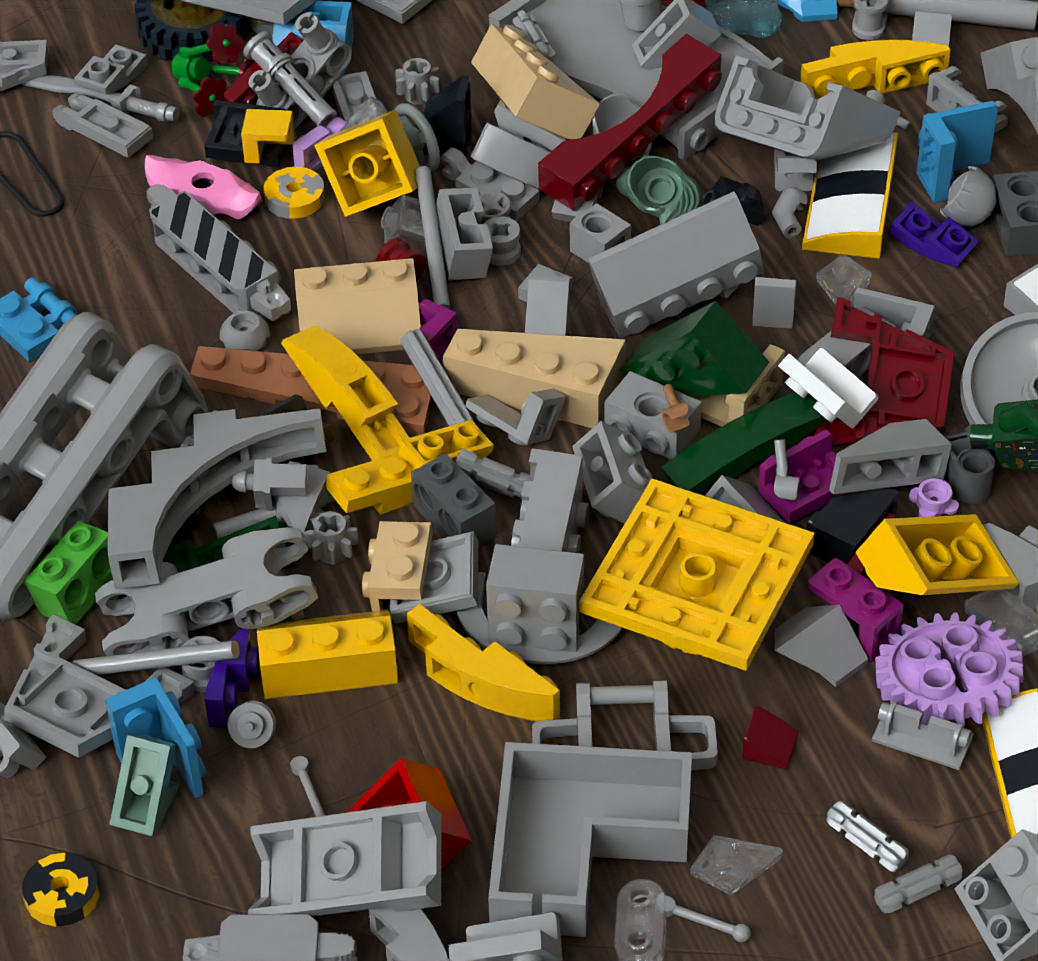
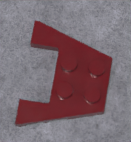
M837 297L830 337L870 343L872 345L867 386L878 395V400L853 429L837 417L832 423L827 420L816 428L815 435L828 430L833 435L832 447L847 446L858 442L889 423L927 419L942 433L945 423L954 352L908 329L904 332L883 322L881 316L875 313L874 316H871L851 306L852 302Z

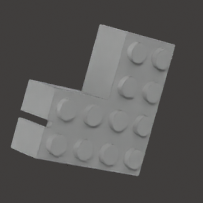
M505 742L488 897L489 922L553 912L560 918V932L562 936L586 937L592 857L687 862L692 752Z

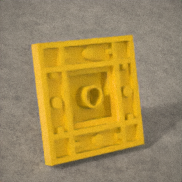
M651 479L579 600V612L662 641L673 649L678 648L682 650L683 653L702 655L747 671L814 544L815 533Z

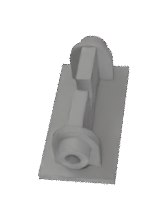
M894 700L891 704L882 703L878 714V720L880 721L872 737V742L960 770L974 733H971V730L964 728V723L959 722L957 724L931 715L926 725L921 723L923 712L898 705V702Z

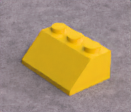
M976 514L884 519L855 552L863 564L868 577L876 587L918 595L1015 589L1019 584Z
M389 610L278 622L257 628L260 670L265 699L398 683L396 653Z

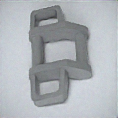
M653 680V685L590 687L589 682L576 683L577 718L537 721L532 725V744H541L544 738L577 736L578 746L592 747L591 705L653 703L655 748L657 751H671L670 733H702L707 738L708 749L704 752L692 753L691 770L711 769L717 765V741L714 718L708 715H668L667 680Z

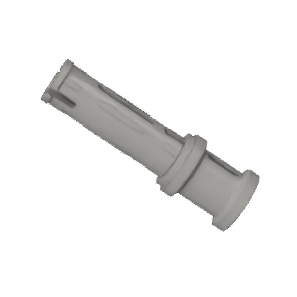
M264 31L254 36L245 46L244 56L249 60H254L263 71L269 73L275 83L277 82L316 126L321 125L326 128L337 117V112L327 104L293 67V58L288 53H282L272 42L273 37L269 32Z

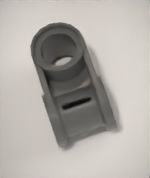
M967 426L964 432L944 436L952 444L945 478L958 500L966 504L976 505L986 502L991 496L995 460L988 449H971V426Z

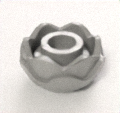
M238 311L230 315L223 322L219 337L220 341L224 342L225 348L258 351L266 346L267 337H270V330L268 324L260 315L251 311Z

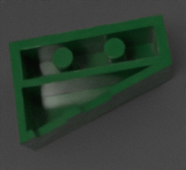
M714 301L643 339L619 370L624 376L631 371L664 386L671 384L674 390L690 397L743 394L750 389L769 364V361L722 307Z

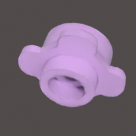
M927 479L909 493L910 501L916 503L919 508V517L942 516L945 513L953 515L958 511L959 503L952 499L951 486L941 479Z

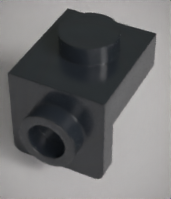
M721 176L712 189L707 190L704 194L701 206L734 191L748 223L759 226L766 217L760 190L751 184H742Z

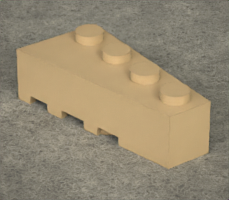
M491 24L471 63L515 117L569 140L582 138L600 103L541 54L535 45L525 40L524 37L526 35L522 31L511 25H506L503 29Z
M457 329L443 355V368L458 394L472 398L489 395L508 407L521 410L524 401L530 396L531 392L555 389L566 396L558 420L593 428L600 421H603L604 402L623 380L624 375L619 369L625 363L626 340Z

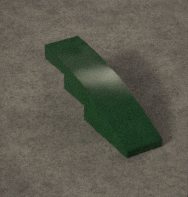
M794 392L732 420L688 447L661 466V468L674 486L699 494L717 481L721 475L735 479L757 461L760 464L765 462L766 459L775 454L774 440L785 439L786 450H788L826 422L827 419L813 408L817 401L809 393L805 398H802Z

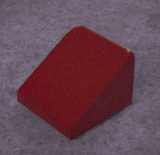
M755 706L743 741L742 759L787 770L798 737V730L764 708Z

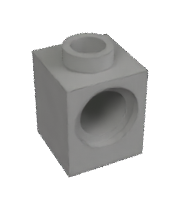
M597 203L585 212L578 214L570 222V252L588 262V258L631 239V224Z

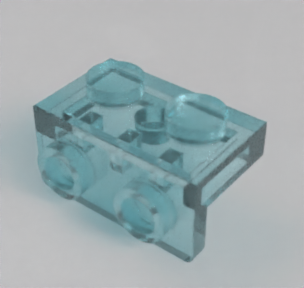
M706 0L704 8L712 13L717 25L736 35L752 34L755 37H768L773 33H779L782 15L778 9V0Z

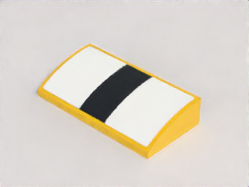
M892 133L881 144L817 161V173H815L802 250L880 259L896 158L898 133Z
M1038 688L1020 692L1019 695H1011V706L998 705L999 716L997 717L991 716L986 712L982 713V724L1011 838L1021 829L1038 834Z

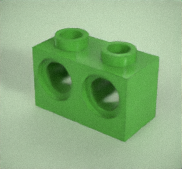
M78 520L28 575L24 583L41 615L50 618L54 614L76 625L96 602L95 592L104 584L113 580L108 559V532Z

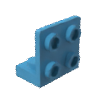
M994 101L923 115L916 174L933 203L948 200L950 183L954 181V171L990 162L998 110Z
M155 677L105 699L115 750L121 763L127 735L137 733L175 743L177 746L173 762L194 798L204 795L201 778L206 776V769L197 750L202 748V744L193 724L184 725L181 720L182 710L172 691L165 693Z

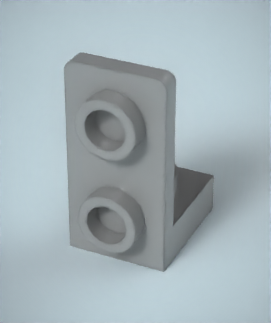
M860 287L856 289L853 307L857 309L866 307L897 326L900 330L905 332L908 329L924 338L930 339L934 305Z
M555 389L531 392L521 407V414L489 395L468 398L465 407L477 414V420L483 424L498 427L507 432L508 438L519 445L530 446L532 443L550 440L566 396Z

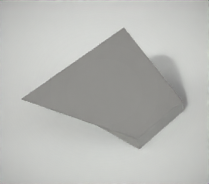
M840 604L805 607L774 629L776 652L818 672L835 687L868 664V657Z

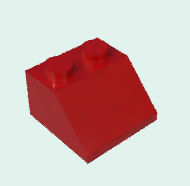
M400 758L347 811L354 812L427 801L441 812V870L472 841L441 770L404 758Z

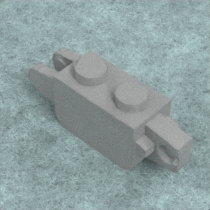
M309 914L230 915L221 922L220 935L186 939L183 952V961L358 960L357 956L355 957V952L357 951L356 942L352 936H348V933H341L340 935L337 933H319L318 922Z

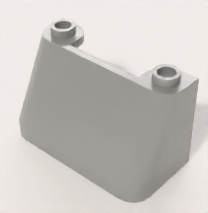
M736 55L716 108L715 124L718 129L730 135L817 161L885 142L892 135L901 112L849 88L828 82L826 88L829 92L824 97L815 99V93L809 85L795 81L765 68L757 62Z

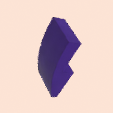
M913 202L898 216L887 231L893 238L921 255L954 267H958L979 242L976 237L950 217L941 225Z
M240 629L230 640L237 641L239 657L216 661L211 672L204 699L209 727L227 728L229 709L237 708L238 692H249L251 674H258L259 651L258 647L251 646L249 629Z

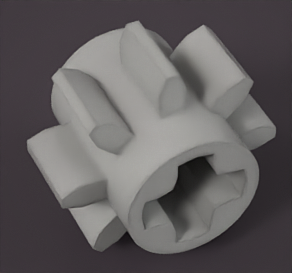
M413 58L404 63L403 69H396L397 95L405 94V99L408 102L424 104L432 98V93L437 94L440 92L439 68H431L427 60Z
M328 511L318 515L316 518L310 519L311 530L305 531L304 537L308 548L312 549L314 561L320 559L324 563L335 565L342 562L346 557L351 558L353 556L352 545L359 544L357 528L351 527L349 515L342 516L337 512Z

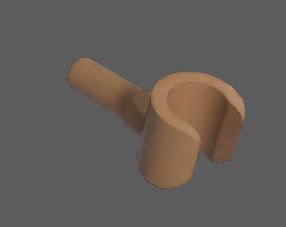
M671 384L665 385L663 391L670 407L662 410V419L667 430L673 433L690 426V421L686 417L689 412V406L686 402L680 403Z

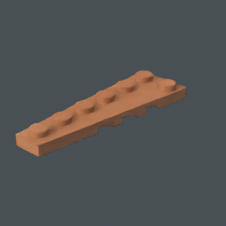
M198 346L190 372L198 388L243 398L250 397L257 401L275 405L297 394L303 397L307 410L320 408L336 412L337 418L343 419L335 405L325 409L289 354ZM363 361L398 403L392 413L405 432L415 436L425 434L433 398L414 365Z

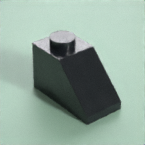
M462 75L426 103L423 115L435 133L440 156L450 148H456L465 157L467 156L473 134L470 76ZM425 143V146L423 148V154L428 155V149Z
M890 488L831 498L823 510H816L808 521L806 530L815 533L814 544L809 554L827 563L834 558H838L848 564L876 526L887 515H896L899 492Z

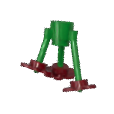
M222 23L213 24L210 28L211 37L207 39L206 44L191 48L181 47L179 53L172 61V74L178 80V87L195 92L193 95V99L197 103L195 110L201 117H206L209 114L214 116L213 105L215 101H225L223 93L227 90L225 89L226 81L221 78L215 80L212 77H208L209 73L239 75L240 77L255 62L244 56L240 67L209 64L208 60L201 55L202 53L212 51V57L217 64H225L227 61L229 63L237 62L239 58L238 52L243 50L244 41L240 35L236 34V28L232 24L225 26Z

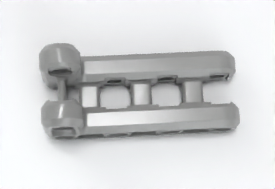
M92 312L77 314L69 318L62 325L0 413V620L2 621L20 617L34 604V600L24 580L78 520L89 524L107 498L108 489L116 485L149 435L151 434L153 438L172 448H179L187 436L194 439L193 414L208 413L202 392L177 354L158 344H149L141 347L132 355L113 324ZM80 406L90 410L91 416L74 440L69 442L64 451L61 452L53 448V441L67 421L73 418ZM34 475L42 479V486L26 509L20 512L16 520L13 522L4 517V511L21 487L26 485L30 477Z

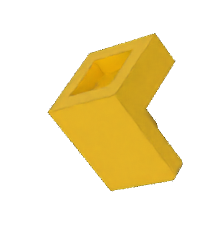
M247 109L241 132L245 163L260 164L264 143L290 145L294 143L295 133L292 111Z

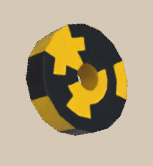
M71 853L51 854L38 860L27 871L22 882L23 899L30 915L42 924L55 927L72 925L84 919L95 908L100 897L98 876L92 864L80 855ZM60 887H67V889L62 892L55 891Z

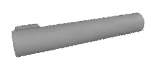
M854 0L855 15L852 33L864 40L879 39L884 34L888 14L915 17V11L952 14V21L1034 31L1038 2L1027 0Z

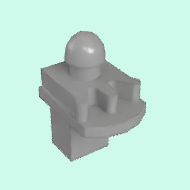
M265 458V460L255 459L254 473H247V471L238 472L233 476L231 483L240 492L253 490L255 508L273 510L274 496H306L307 468L306 464H273L272 458Z

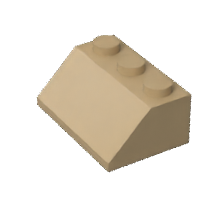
M413 258L294 269L300 332L316 325L343 342L355 354L404 350L401 338L408 331L421 327Z

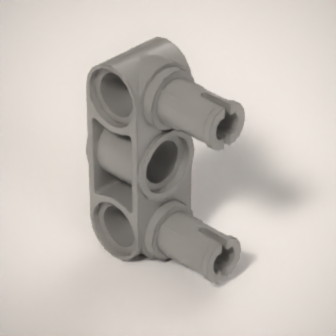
M306 12L301 14L296 20L295 27L304 40L291 57L294 62L293 67L323 98L349 64L352 50L349 45L339 40L332 30L324 28L315 15L313 16L312 13ZM258 70L250 76L248 84L258 96L256 105L284 108L287 111H292L294 129L307 117V114L277 82L275 83L269 73Z

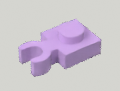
M336 117L326 128L319 125L307 134L302 135L293 143L294 167L309 168L313 171L323 167L314 145L329 135L350 128V124L342 118Z

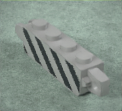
M155 184L148 188L146 192L147 200L149 203H152L149 213L154 226L155 244L233 313L251 311L256 314L259 312L271 321L291 311L290 298L279 286L281 276L277 267L271 261H265L257 254L248 241H242L235 235L225 221H219L212 215L202 201H196L185 190L176 194L170 188L168 189L167 186H164V184Z

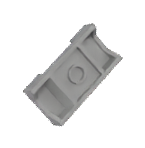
M427 801L251 826L250 836L261 859L260 899L248 909V915L309 914L310 916H319L388 906L396 912L441 906V812Z

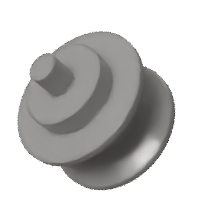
M248 701L233 710L228 720V731L231 738L238 745L245 748L262 746L270 740L276 729V718L273 711L266 704L259 701Z

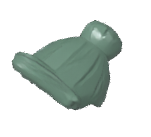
M644 156L631 167L624 168L616 178V187L623 196L629 197L630 201L643 212L658 217L660 225L698 208L701 203V192L696 181L687 176L676 162L663 157Z

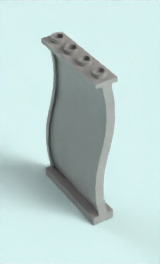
M510 0L489 14V27L491 24H494L504 29L506 25L514 27L513 19L518 16L517 12L524 10L525 13H532L556 54V59L551 62L589 95L603 100L611 94H624L641 108L650 98L658 84L662 67L645 70L640 66L632 44L645 31L632 30L625 25L619 0ZM661 4V13L667 8V6ZM718 25L721 35L716 39L711 49L722 55V78L719 85L714 91L707 92L700 98L689 113L682 114L673 122L669 131L662 135L678 149V158L685 161L695 152L701 151L721 133H725L718 129L715 124V112L736 55L757 62L759 65L783 75V59L777 57L772 61L753 45Z

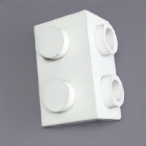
M820 348L806 365H803L791 354H788L778 365L790 376L785 383L802 398H805L810 393L818 400L813 408L831 423L838 417L853 429L878 400V395L823 348Z

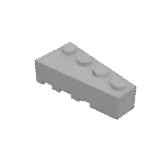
M532 448L529 458L531 481L524 480L521 492L520 520L515 519L511 546L579 553L581 535L577 534L578 529L586 528L589 516V503L583 502V456Z

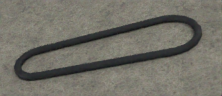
M0 131V137L13 138L20 144L58 198V204L49 210H37L31 206L1 173L0 181L32 214L49 216L60 211L64 204L62 194L24 140L16 133Z

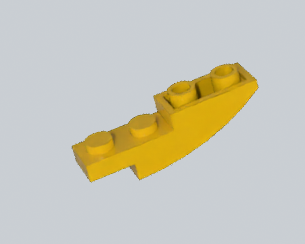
M875 40L830 47V58L802 64L800 82L812 87L815 99L822 98L829 92V90H826L828 82L851 90L874 86L877 91L884 94L929 83L930 74L934 72L939 73L949 68L951 49L948 45L914 40Z
M316 325L283 339L281 344L325 409L335 405L372 461L399 453L401 440L410 437L392 413L398 403L374 372L351 349L329 332Z
M472 420L401 440L400 451L397 454L327 474L325 488L346 514L373 506L382 515L413 503L411 471L444 453L455 462L462 449L478 454L477 458L483 459V457L488 456L493 451L494 444Z
M418 604L407 613L409 642L425 653L427 676L444 688L477 705L505 715L532 721L558 720L560 718V690L549 677L540 676L528 667L517 653L507 651L495 641L481 651L473 639L461 636L450 627L441 615L431 613L421 604Z

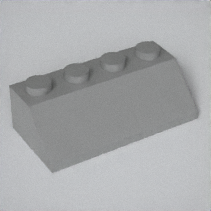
M734 191L588 258L600 304L620 339L630 334L639 333L660 320L676 316L688 307L704 300L713 299L719 293L740 283H747L764 273L759 246Z

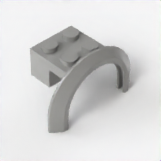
M495 544L487 581L485 580L486 573L478 572V606L456 610L462 627L479 645L486 649L495 641L507 651L517 653L525 663L559 664L587 657L611 643L623 629L622 627L597 619L590 629L579 636V600L582 597L584 587V554ZM485 589L487 593L488 620L482 608Z

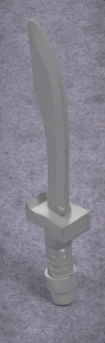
M44 75L21 84L59 93L78 92L82 95L109 102L112 107L128 115L132 111L154 117L158 121L176 122L180 115L179 108L169 103H155L142 99L140 87L131 84L125 88L122 94L117 92L104 94L75 84L74 79Z

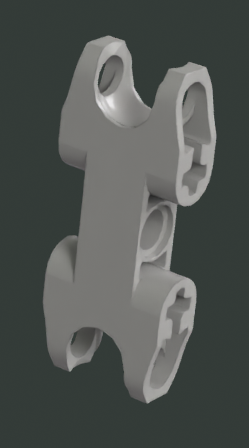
M277 528L252 531L236 536L223 545V559L178 573L177 568L173 564L162 562L160 584L115 589L113 580L104 584L95 592L96 603L100 606L103 614L112 616L134 614L127 624L110 632L102 640L104 653L106 656L182 647L189 640L188 632L234 618L235 623L243 629H257L281 622L287 617L305 609L318 599L317 589L311 577L300 574L277 576L282 568L299 560L308 551L307 541L301 529ZM281 543H295L288 547L274 549L277 545ZM294 591H304L303 593L296 596H286L287 594ZM115 595H127V597L119 600H109V598ZM136 643L130 648H116L121 645Z

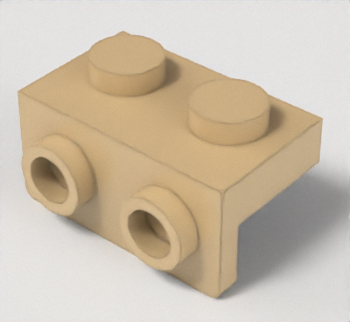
M379 522L377 538L370 539L368 557L371 570L370 572H364L362 579L363 597L370 598L372 611L383 610L384 599L422 600L433 536L431 522Z

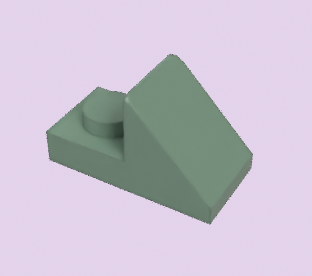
M137 733L127 735L109 825L149 836L156 835L179 788L178 782L170 781L177 744Z

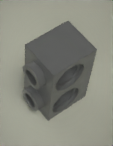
M1038 171L992 175L991 180L995 185L996 206L992 211V217L1005 255L1014 256L1038 253Z
M446 453L411 471L413 506L428 522H431V525L443 538L474 531L479 541V547L497 538L496 504Z

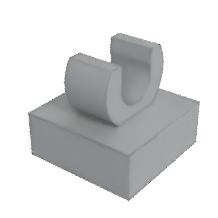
M0 718V758L3 756V760L0 763V776L7 779L12 777L17 772L20 764L35 770L46 758L45 754L26 731Z

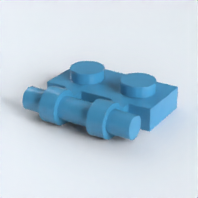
M35 277L29 278L25 282L24 288L30 294L27 297L22 298L15 291H12L0 298V336L28 362L41 356L62 325L69 318L77 315L76 308L66 300L61 301L56 296L54 288L46 282H40ZM46 308L51 313L43 317L38 312Z

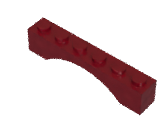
M686 33L662 54V70L659 81L646 103L624 122L604 132L584 138L565 140L538 163L539 189L572 211H575L585 201L592 200L598 190L608 180L615 179L621 173L624 166L635 156H641L654 139L659 135L667 133L673 122L682 114L689 113L697 101L707 92H712L717 88L722 78V55Z

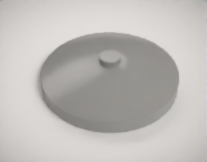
M1038 311L1017 314L996 323L979 337L970 350L963 368L960 384L962 407L970 426L972 424H993L994 407L998 403L1038 399Z

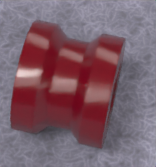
M393 238L380 249L376 258V262L413 258L416 281L421 277L426 266L425 257L419 251L411 250L410 245L402 238Z

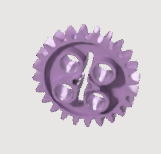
M956 612L952 614L949 621H944L939 613H935L934 622L927 623L923 618L918 617L916 628L902 624V636L890 633L888 635L889 644H881L880 656L875 658L877 688H881L882 700H890L891 703L894 700L898 702V705L923 712L921 723L926 725L931 715L947 721L955 720L957 724L962 722L964 725L965 719L971 717L976 723L982 724V713L986 712L994 717L999 716L998 705L1010 707L1011 695H1019L1020 683H1023L1022 651H1017V641L1015 639H1007V631L1004 628L993 632V621L991 620L984 622L980 626L977 625L976 615H971L965 622L959 621V615Z

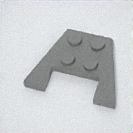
M53 614L48 619L46 633L41 643H37L34 648V657L28 669L23 670L4 708L5 720L79 758L113 740L105 699L126 689L67 661L86 642V632L84 628ZM165 667L158 668L146 680L148 681L156 677L165 693L172 691L179 704L194 695L193 680Z

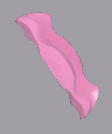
M146 155L145 174L150 187L155 184H164V186H167L168 189L170 188L176 194L185 190L196 201H202L212 215L223 213L235 219H241L262 202L258 190L241 180L228 169H221L200 160L187 162L177 158ZM198 179H202L212 185L207 188H196L193 186V183Z

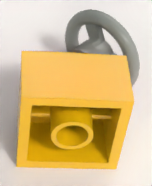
M401 103L393 111L329 135L314 145L345 217L414 191L417 188L415 170L418 167L427 166L432 174L437 170L440 163L439 145L431 125L415 106L408 103ZM405 115L409 116L416 123L420 131L412 126ZM425 143L429 155L428 163L424 161L423 148Z

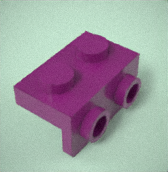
M828 430L806 437L799 444L786 450L787 476L800 478L797 499H782L776 496L774 492L777 468L776 454L770 456L760 465L758 493L789 524L824 506L831 498L846 494H832L829 490L837 455L832 451L833 435Z

